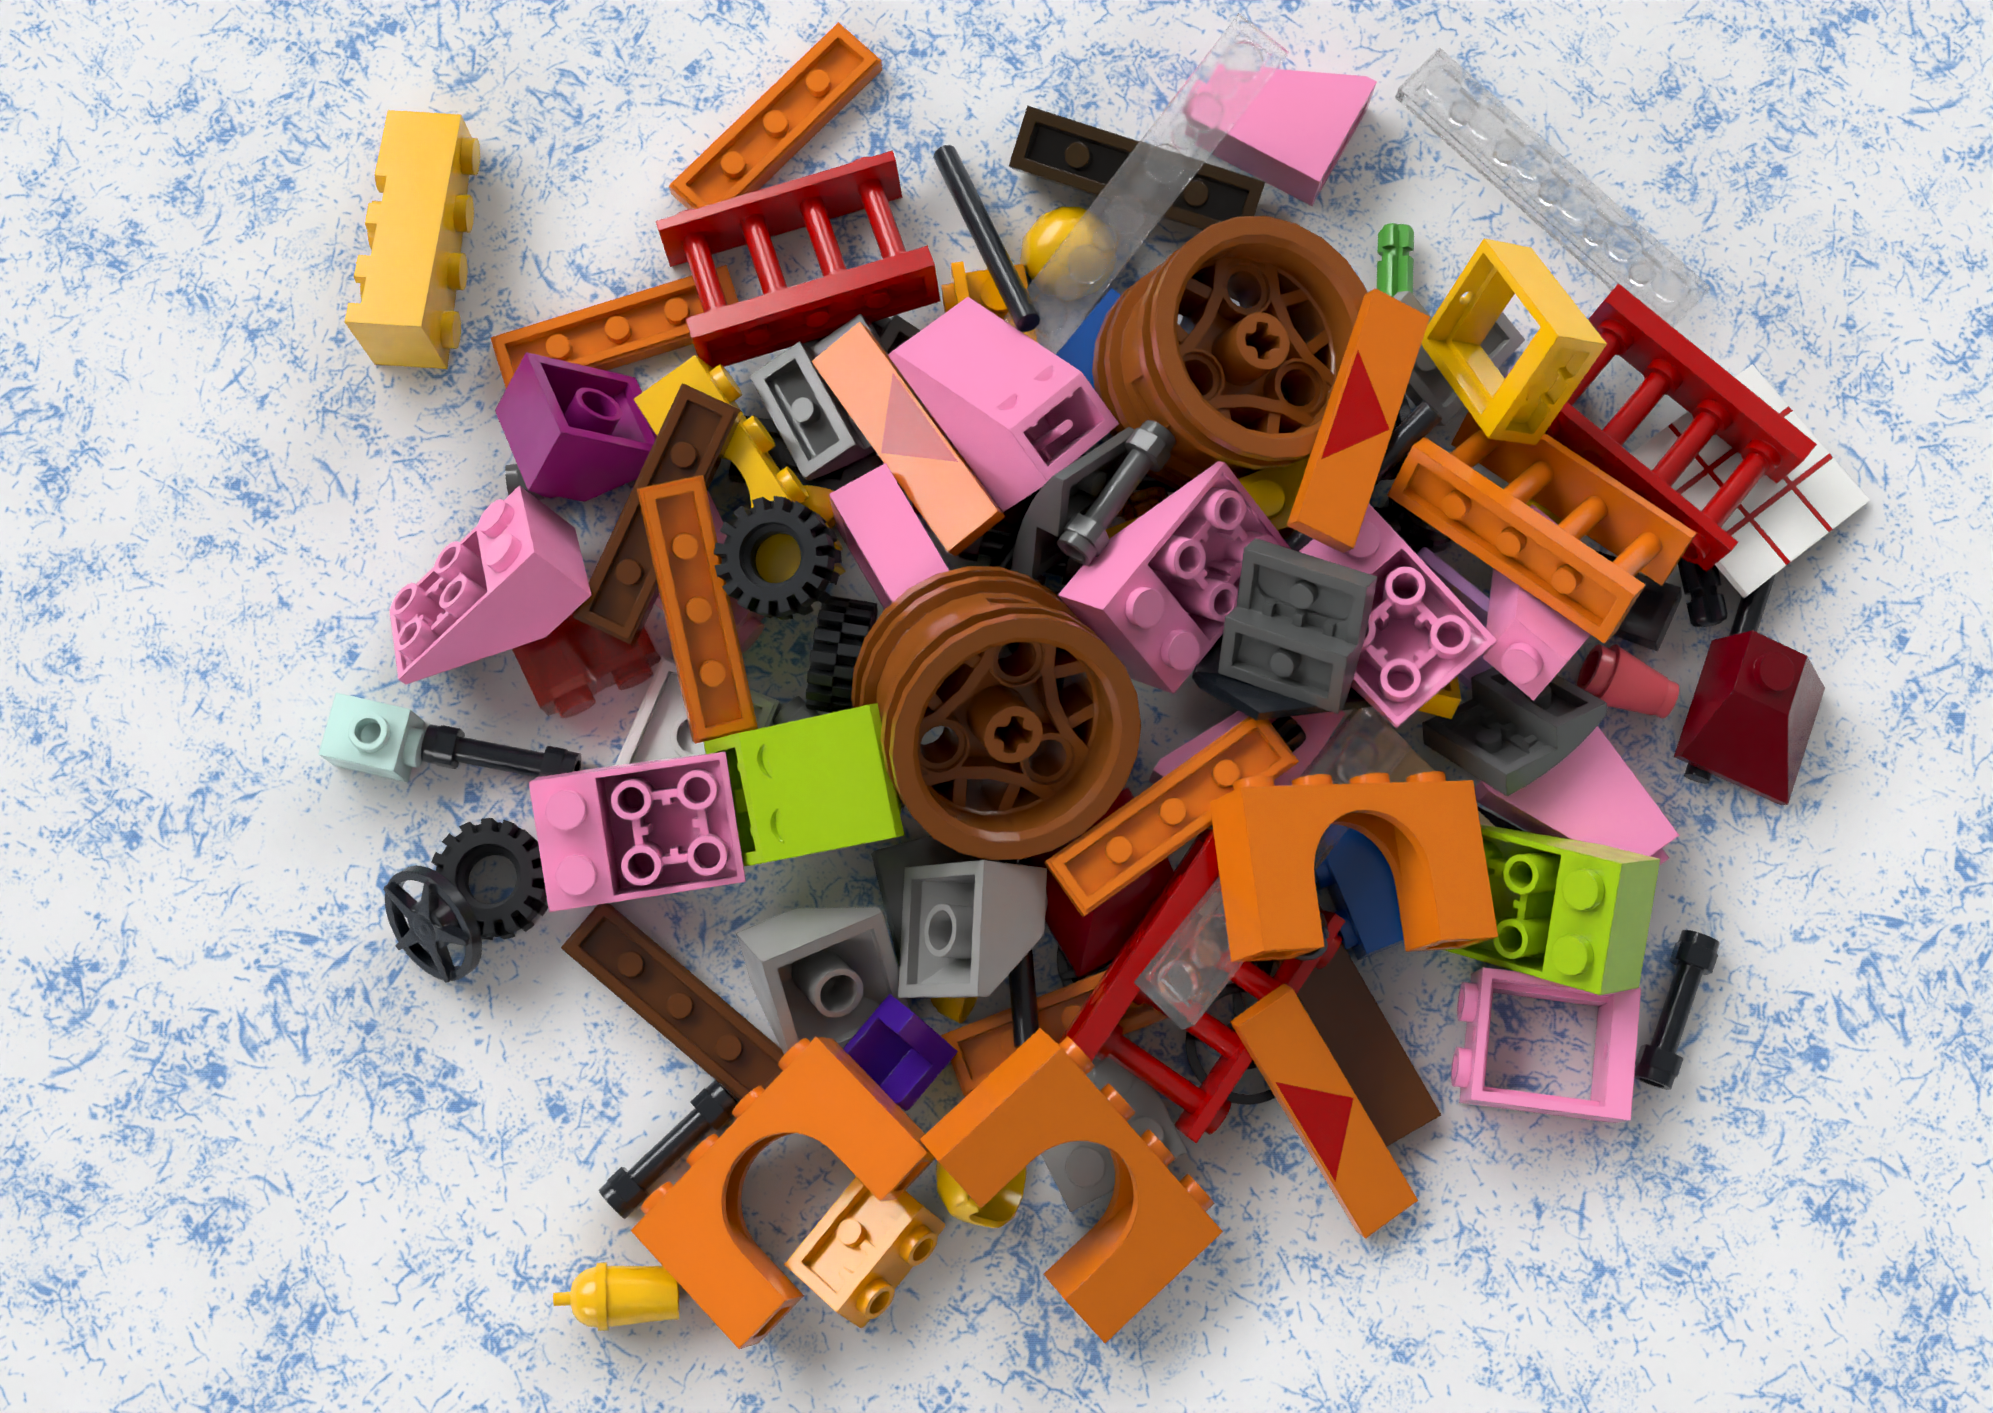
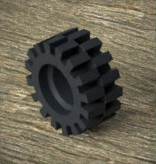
M774 496V501H769L764 497L752 500L754 507L751 509L740 506L733 512L738 520L733 525L724 522L720 529V532L727 535L724 544L715 543L714 554L722 558V564L714 565L717 577L724 579L726 582L722 588L728 596L737 599V604L768 618L776 617L781 620L793 619V614L796 613L805 616L813 612L814 610L811 605L816 601L824 603L830 596L825 591L828 584L833 583L837 585L840 576L839 573L834 571L835 563H842L841 551L834 547V542L838 541L834 530L826 526L825 523L827 521L819 514L801 503L793 502L786 497ZM773 535H790L796 540L801 551L799 568L788 580L781 583H769L758 573L756 567L757 551L760 545Z
M831 595L824 603H821V610H819L817 617V628H815L813 635V648L810 652V668L807 673L808 685L805 697L807 699V709L832 713L853 708L851 695L854 666L864 639L876 622L878 615L877 603Z
M483 818L479 825L467 822L459 826L462 832L456 837L449 833L442 841L447 845L442 854L435 852L431 863L437 866L436 872L448 879L469 904L477 920L481 939L493 940V937H501L505 940L515 937L514 932L520 929L526 932L535 925L532 920L539 913L543 916L548 909V906L545 904L547 896L538 841L515 823L503 820V823L496 822L493 818ZM499 855L506 857L513 863L517 874L514 890L506 899L498 903L485 904L477 901L469 888V875L472 868L478 861L487 856ZM439 895V898L447 904V902Z

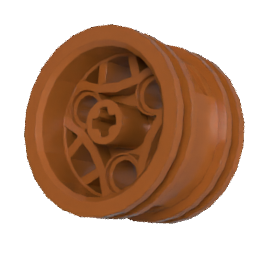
M1241 216L1210 225L1168 256L1162 264L1126 289L1105 315L1095 341L1092 374L1095 391L1119 423L1118 426L1110 431V434L1114 437L1128 427L1133 429L1140 428L1146 420L1155 421L1168 429L1176 439V445L1170 452L1171 457L1159 472L1149 470L1147 474L1176 490H1179L1218 461L1225 462L1237 479H1240L1266 468H1283L1310 458L1364 295L1368 293L1365 285L1349 262L1327 241L1296 223L1269 216ZM1230 298L1238 301L1240 307L1237 306L1234 302H1232ZM1178 314L1183 316L1180 325L1177 323ZM1281 386L1289 392L1288 401L1281 392Z
M966 566L935 574L907 589L882 612L866 635L854 666L851 695L853 708L878 703L882 722L880 741L885 768L899 798L906 805L912 817L932 838L959 853L987 860L1024 859L1053 851L1082 835L1109 810L1125 787L1137 758L1141 718L1137 692L1125 666L1109 647L1089 627L1084 625L1052 590L1026 574L1001 567ZM1020 642L1017 650L1012 655L998 659V654L1005 644ZM1064 677L1063 689L1058 692L1056 679ZM944 726L943 732L937 740L932 743L921 744L922 738L929 730L934 727Z

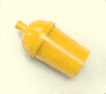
M607 1262L596 1263V1267L588 1268L578 1274L572 1282L570 1292L553 1293V1305H571L572 1313L580 1323L588 1327H597L598 1331H609V1327L678 1320L680 1315L679 1283L663 1266H608Z

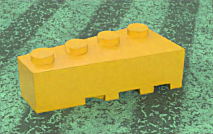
M387 111L374 174L377 190L383 193L382 201L374 200L372 203H368L365 218L368 242L372 250L371 256L358 255L354 279L356 283H360L361 303H348L344 321L374 365L448 369L450 349H457L459 347L461 318L459 312L454 311L456 291L465 289L468 274L467 258L465 253H461L463 232H471L474 222L473 198L471 195H467L469 175H477L480 167L478 138H472L461 114Z

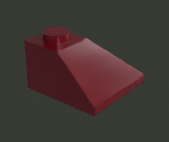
M1753 630L1712 640L1674 757L1774 803L1788 805L1825 690L1808 656Z
M1128 787L1121 791L1109 810L1084 833L1134 798ZM1080 836L1053 851L1027 857L1025 865L1047 868L1044 864L1046 860ZM1168 857L1085 917H1082L1047 868L1046 894L1048 905L1045 913V924L1078 980L1113 962L1172 875L1173 869Z

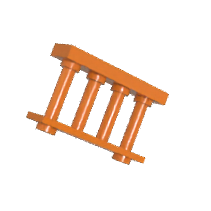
M1469 411L1451 443L1456 449L1449 453L1424 436L1412 446L1387 494L1388 497L1604 644L1616 633L1645 587V584L1636 579L1635 576L1642 572L1662 586L1697 534L1546 433L1543 434L1536 445L1488 439ZM1479 463L1509 484L1502 489L1474 470L1473 467ZM1533 499L1563 520L1556 525L1526 505V503ZM1587 535L1618 557L1611 562L1580 540Z

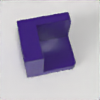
M891 994L884 999L843 1048L904 1111H908L958 1052Z

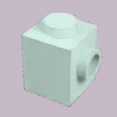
M335 693L318 755L337 767L408 782L412 767L418 768L423 762L421 759V747L426 730H423L425 722L408 708Z

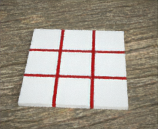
M1753 364L1735 376V378L1817 445L1799 466L1777 484L1767 475H1763L1721 527L1736 539L1738 543L1730 553L1715 565L1743 598L1747 597L1870 501ZM1686 412L1630 454L1652 471L1694 420L1692 414ZM1713 435L1672 485V488L1702 511L1742 462V456L1719 436Z

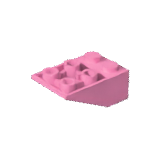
M969 297L888 354L894 365L1002 512L1042 488L1053 475L1072 464L1119 425L1081 371Z
M1218 461L1111 537L1098 557H1094L1089 565H1083L1058 596L1076 617L1089 627L1125 666L1130 679L1174 694L1195 669L1196 665L1200 663L1222 636L1225 616L1237 606L1244 548L1255 538L1291 548L1227 464Z
M520 485L505 500L499 499L489 505L480 517L478 525L463 540L452 542L446 546L436 559L434 567L416 584L410 583L403 587L394 598L389 611L398 680L406 685L547 637L591 596L575 527Z
M1368 504L1354 549L1342 553L1313 539L1299 551L1377 576L1370 618L1351 687L1396 728L1497 642L1496 638L1370 504Z
M726 752L587 769L542 776L529 781L549 912L746 882Z

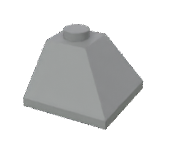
M987 860L905 867L898 998L989 997L1044 935L1045 913L1048 905L1046 894L1047 868Z
M878 907L794 908L736 933L752 988L784 1055L803 1038H808L810 1042L815 1037L833 1038L844 1048L889 994L909 1009L907 999L898 998L899 970L884 915Z

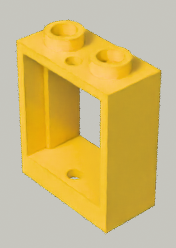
M1484 238L1427 325L1421 345L1488 439L1536 445L1607 343L1531 247ZM1469 292L1465 297H1462L1464 293ZM1516 294L1539 324L1540 329L1508 376L1504 378L1480 345L1513 295Z

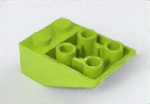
M878 703L736 733L703 742L706 754L726 752L744 866L904 836L900 816V798L886 772L880 741L882 722Z
M1480 824L1498 937L1462 949H1446L1445 951L1597 995L1639 988L1660 859L1602 844Z

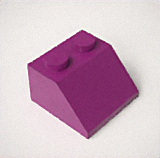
M528 352L525 353L495 412L528 491L535 492L546 498L562 497L586 502L638 478L657 435L634 401V398L642 393L635 377Z

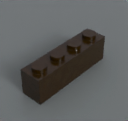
M1028 105L1009 163V167L1013 170L1202 231L1210 225L1231 218L1254 216L1265 185L1264 181Z

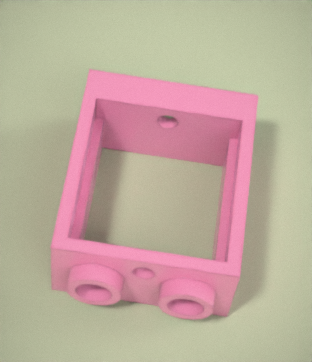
M886 463L829 494L837 530L884 610L907 589L935 574L949 571Z
M1485 967L1471 974L1470 983L1462 982L1457 1004L1458 1021L1467 1022L1464 1048L1456 1047L1451 1068L1452 1086L1461 1087L1459 1103L1609 1123L1631 1121L1641 988L1597 995L1521 972ZM1493 993L1598 1006L1590 1100L1485 1087Z

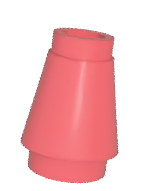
M1600 644L1596 645L1587 655L1577 682L1578 687L1605 701L1608 707L1655 715L1662 719L1670 714L1679 695V684L1668 680L1667 677L1617 644L1612 645L1610 648Z

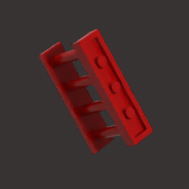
M893 150L872 157H861L845 165L701 208L683 210L674 216L656 221L670 267L688 262L704 313L688 317L686 321L697 356L712 368L717 367L719 364L726 367L792 347L799 341L805 343L828 336L860 313L871 322L941 302L935 264L928 245L906 251L889 205V201L903 198ZM865 209L883 259L847 269L830 219ZM806 227L823 277L787 287L771 237ZM747 244L764 295L727 305L712 254Z
M1618 283L1588 319L1607 345L1545 433L1696 532L1697 534L1681 558L1698 564L1705 571H1708L1737 545L1738 541L1721 527L1762 476L1767 475L1777 484L1799 466L1817 444ZM1615 355H1619L1644 376V381L1601 430L1575 409L1573 405ZM1668 395L1692 414L1694 420L1651 471L1624 449L1622 445L1662 397ZM1713 435H1717L1741 454L1743 460L1703 510L1700 511L1674 490L1672 485Z
M1206 829L1197 836L1058 1042L1060 1044L1068 1036L1091 1061L1095 1057L1100 1061L1108 1057L1184 1109L1174 1125L1175 1128L1195 1143L1199 1141L1204 1132L1211 1135L1223 1123L1231 1108V1101L1227 1098L1253 1059L1236 1032L1159 980L1161 972L1156 970L1155 967L1169 947L1174 950L1183 947L1257 998L1258 1001L1282 984L1293 988L1297 994L1315 967L1319 970L1324 968L1334 957L1342 941V937L1337 933L1345 923V920L1337 914L1319 909L1320 913L1324 914L1327 919L1329 930L1327 950L1322 956L1309 961L1297 960L1295 958L1285 959L1274 977H1271L1250 961L1231 962L1229 947L1196 925L1198 917L1192 914L1206 892L1211 895H1215L1217 892L1222 894L1214 832L1212 829ZM1132 1002L1137 1005L1146 1002L1221 1054L1200 1087H1197L1122 1035L1123 1027L1118 1022Z

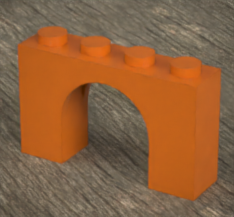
M1430 771L1406 777V782L1390 783L1388 773H1369L1355 776L1349 779L1350 784H1333L1332 775L1329 774L1299 777L1292 780V785L1275 786L1272 776H1253L1234 781V791L1209 802L1231 962L1292 959L1325 947L1315 883L1314 860L1319 841L1330 824L1346 826L1362 833L1379 848L1386 858L1395 881L1406 952L1462 949L1497 938L1498 932L1473 780L1446 781L1445 772Z
M1039 1028L920 1140L980 1208L988 1203L1031 1161L1054 1146L1073 1141H1089L1108 1147L1115 1168V1185L1112 1198L1105 1213L1091 1230L1044 1273V1276L1098 1337L1106 1343L1223 1231L1206 1213L1215 1204L1209 1195L1189 1174H1186L1178 1181L1167 1168L1176 1159L1167 1147L1149 1129L1139 1136L1128 1124L1127 1121L1136 1112L1109 1083L1099 1090L1086 1076L1095 1068V1065L1068 1036L1058 1044Z
M815 1037L811 1042L808 1038H803L792 1046L778 1063L782 1070L778 1077L766 1089L758 1086L740 1100L732 1111V1114L737 1118L735 1122L720 1137L717 1134L708 1136L690 1153L686 1162L691 1168L674 1185L670 1181L664 1183L644 1201L640 1209L645 1216L630 1230L738 1349L759 1344L804 1297L801 1291L756 1244L744 1221L741 1201L743 1183L751 1164L764 1148L777 1139L790 1134L798 1133L812 1137L827 1146L880 1202L896 1200L936 1159L920 1140L925 1133L833 1038Z

